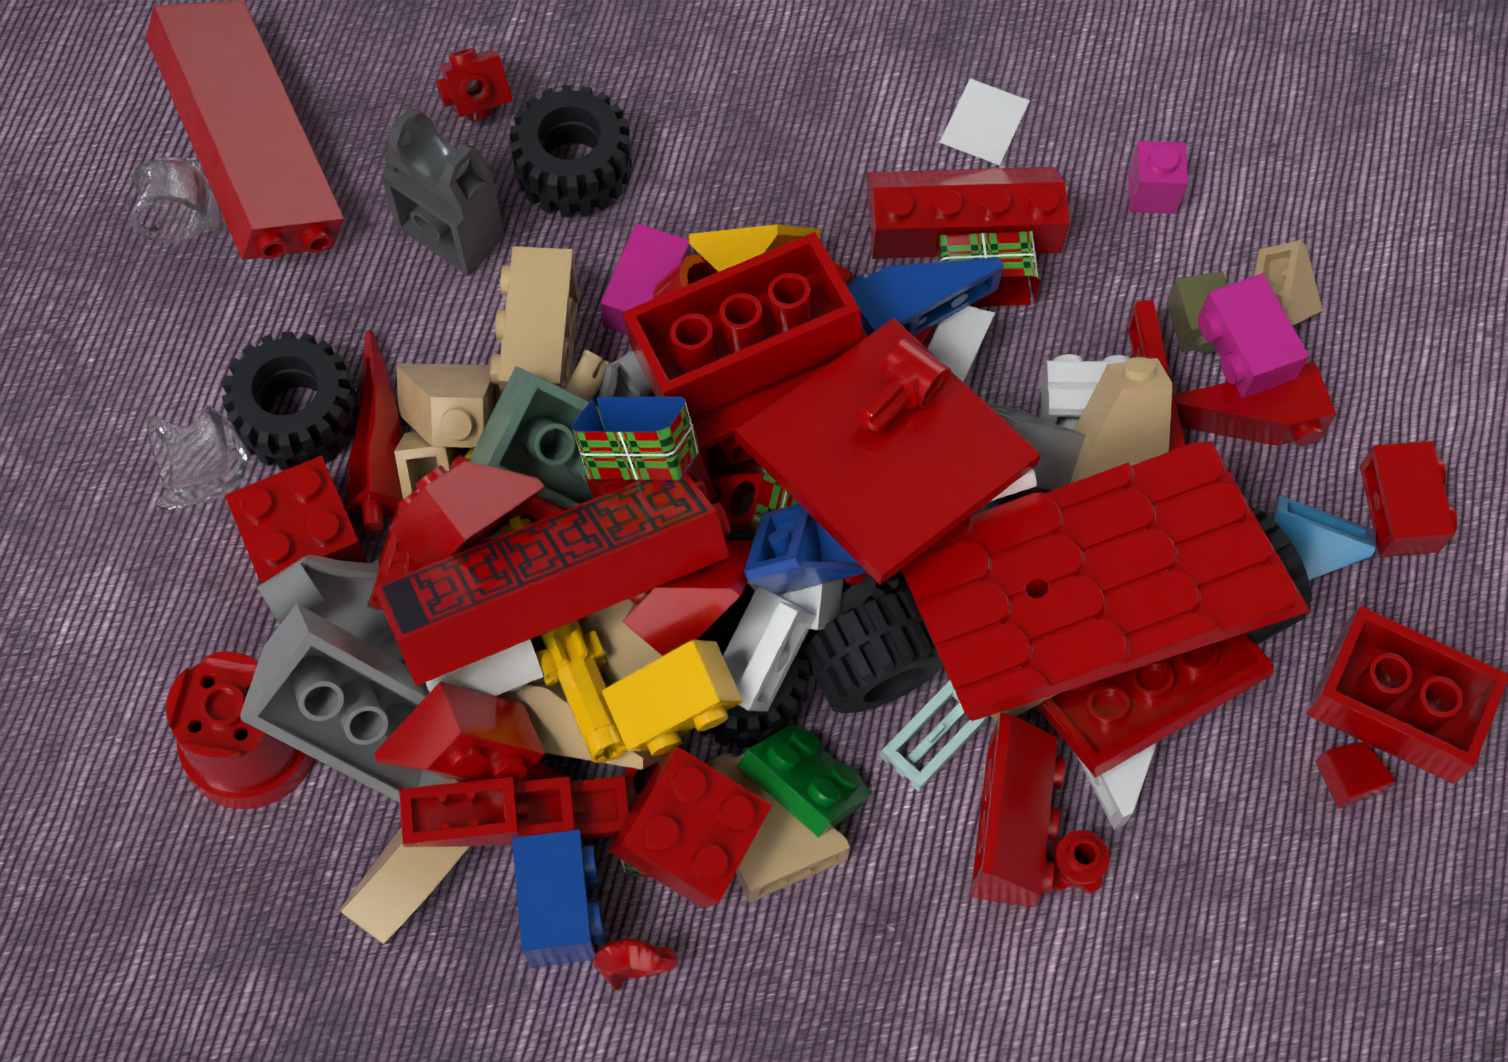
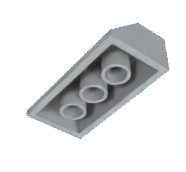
M296 603L263 647L240 713L241 720L399 803V789L438 785L445 778L379 763L374 756L376 750L429 694L426 683L415 686L405 664Z

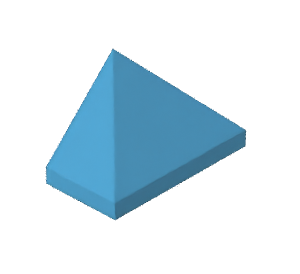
M1281 495L1278 496L1275 503L1274 521L1296 548L1309 580L1372 557L1376 549V530Z

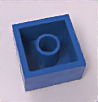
M580 830L512 838L521 947L531 968L592 961L595 957L596 945L606 943L603 913L600 910L599 900L591 901L590 890L600 889L598 863L594 846H584Z

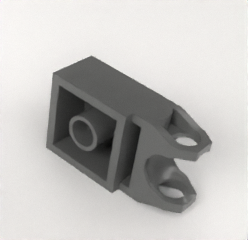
M408 108L392 124L388 146L384 153L388 168L381 174L395 226L469 276L505 237L492 171L478 149L463 143L460 149L453 147L438 133L432 120L418 109Z

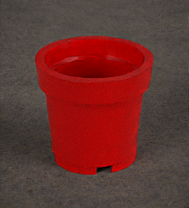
M216 652L203 657L204 661L195 665L190 670L186 668L176 677L170 687L166 700V718L177 740L178 756L190 782L210 801L233 809L260 808L281 800L301 784L309 773L315 758L241 720L240 713L258 664L257 660L237 652ZM240 731H248L246 739L241 741L236 739Z

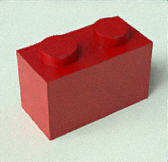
M1421 441L1373 445L1360 464V471L1373 530H1376L1379 558L1439 553L1456 532L1457 515L1454 506L1448 504L1444 489L1446 468L1443 460L1437 458L1434 442Z

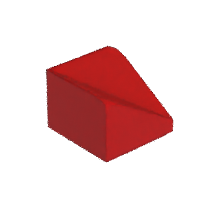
M1365 742L1332 748L1324 751L1315 760L1338 809L1386 792L1396 783L1390 771Z

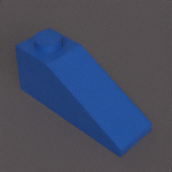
M999 258L886 266L872 275L871 273L859 275L850 282L847 288L860 308L861 326L868 336L893 318L913 336H916L998 290L1004 265Z

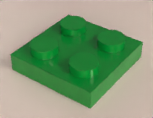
M794 723L748 749L736 765L817 837H821L862 807L873 792L862 783L860 775L852 767L835 760L821 748V743L814 734L806 729L798 728Z

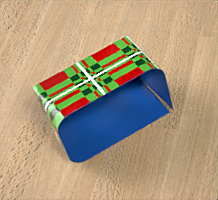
M596 397L605 431L593 398L572 424L588 479L680 481L700 450L686 401L682 397Z

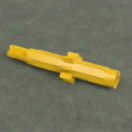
M519 516L509 519V525L500 528L501 534L504 535L529 525L531 520L529 517L520 520ZM578 620L540 635L545 650L536 652V656L544 676V681L547 686L559 681L592 761L604 763L623 755L627 749L601 691L606 686L598 667L606 665L607 662L604 657L605 651L597 632L594 630L584 635Z

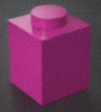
M1138 141L1128 170L1129 211L1177 214L1188 185L1186 142Z

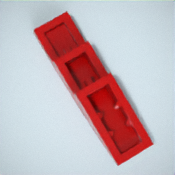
M570 776L521 781L515 784L513 777L399 789L403 847L512 845V838L573 830H580L582 840L614 837L618 835L629 815L625 776L570 782Z

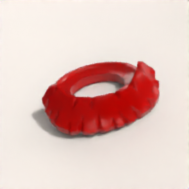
M627 938L622 941L615 940L609 942L595 953L593 959L595 969L602 974L616 991L621 989L624 980L627 978H638L663 973L677 967L679 964L678 955L674 949L655 947L642 941Z

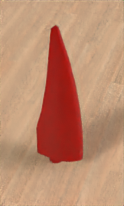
M368 330L364 336L360 403L355 435L346 466V511L362 515L363 529L365 531L378 532L384 528L383 518H394L396 509L399 508L398 504L403 500L394 450L405 433L386 363L373 331Z

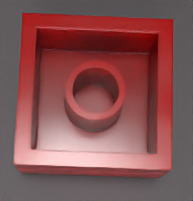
M322 455L225 495L261 584L307 555H318L340 561L368 563Z
M676 747L661 757L611 845L609 852L698 906L705 908L720 903L772 804L681 748Z

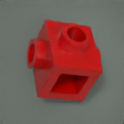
M475 48L463 49L448 55L450 62L439 65L443 78L436 80V86L444 108L452 106L453 111L459 118L467 115L469 121L482 119L495 113L493 107L513 101L500 56L493 49L476 53ZM472 80H476L475 85L472 88L467 89V85L469 84V82Z

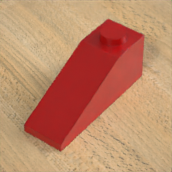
M1316 362L1305 364L1296 380L1244 399L1241 397L1236 385L1229 382L1174 395L1181 428L1274 446L1295 442L1297 446H1305L1320 440L1337 414Z

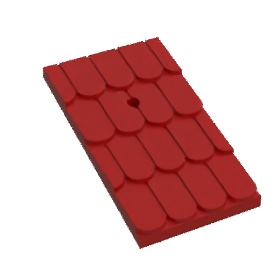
M1212 441L1191 443L1132 466L1127 462L1047 493H1031L972 515L901 569L932 641L937 648L936 650L951 684L956 691L962 709L971 721L991 716L997 722L1000 712L1018 716L1037 706L1043 700L1061 692L1311 612Z

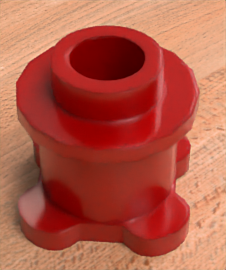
M1076 830L1066 834L1063 838L1055 839L1051 843L1049 854L1054 861L1053 889L1064 891L1066 888H1080L1085 893L1091 894L1101 887V877L1108 869L1110 856L1108 847L1099 836L1090 831ZM1074 854H1081L1086 859L1087 865L1079 863Z

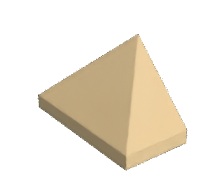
M1301 240L1259 249L1254 276L1261 273L1264 274L1292 326L1323 311L1307 247Z

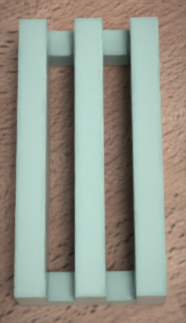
M950 680L881 750L880 757L887 764L890 762L895 766V771L903 778L906 776L912 782L911 786L918 792L990 717L987 716L975 721L969 720L920 772L914 766L965 714L960 702L906 758L898 753L952 696L959 702Z

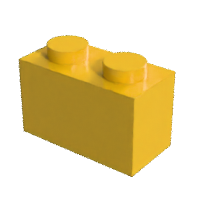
M691 640L601 690L627 751H650L651 756L667 753L683 743L680 736L695 727L698 732L723 723L729 718L726 711L743 702L717 642Z

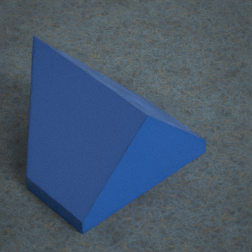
M799 504L762 514L744 569L748 581L777 595L867 573Z

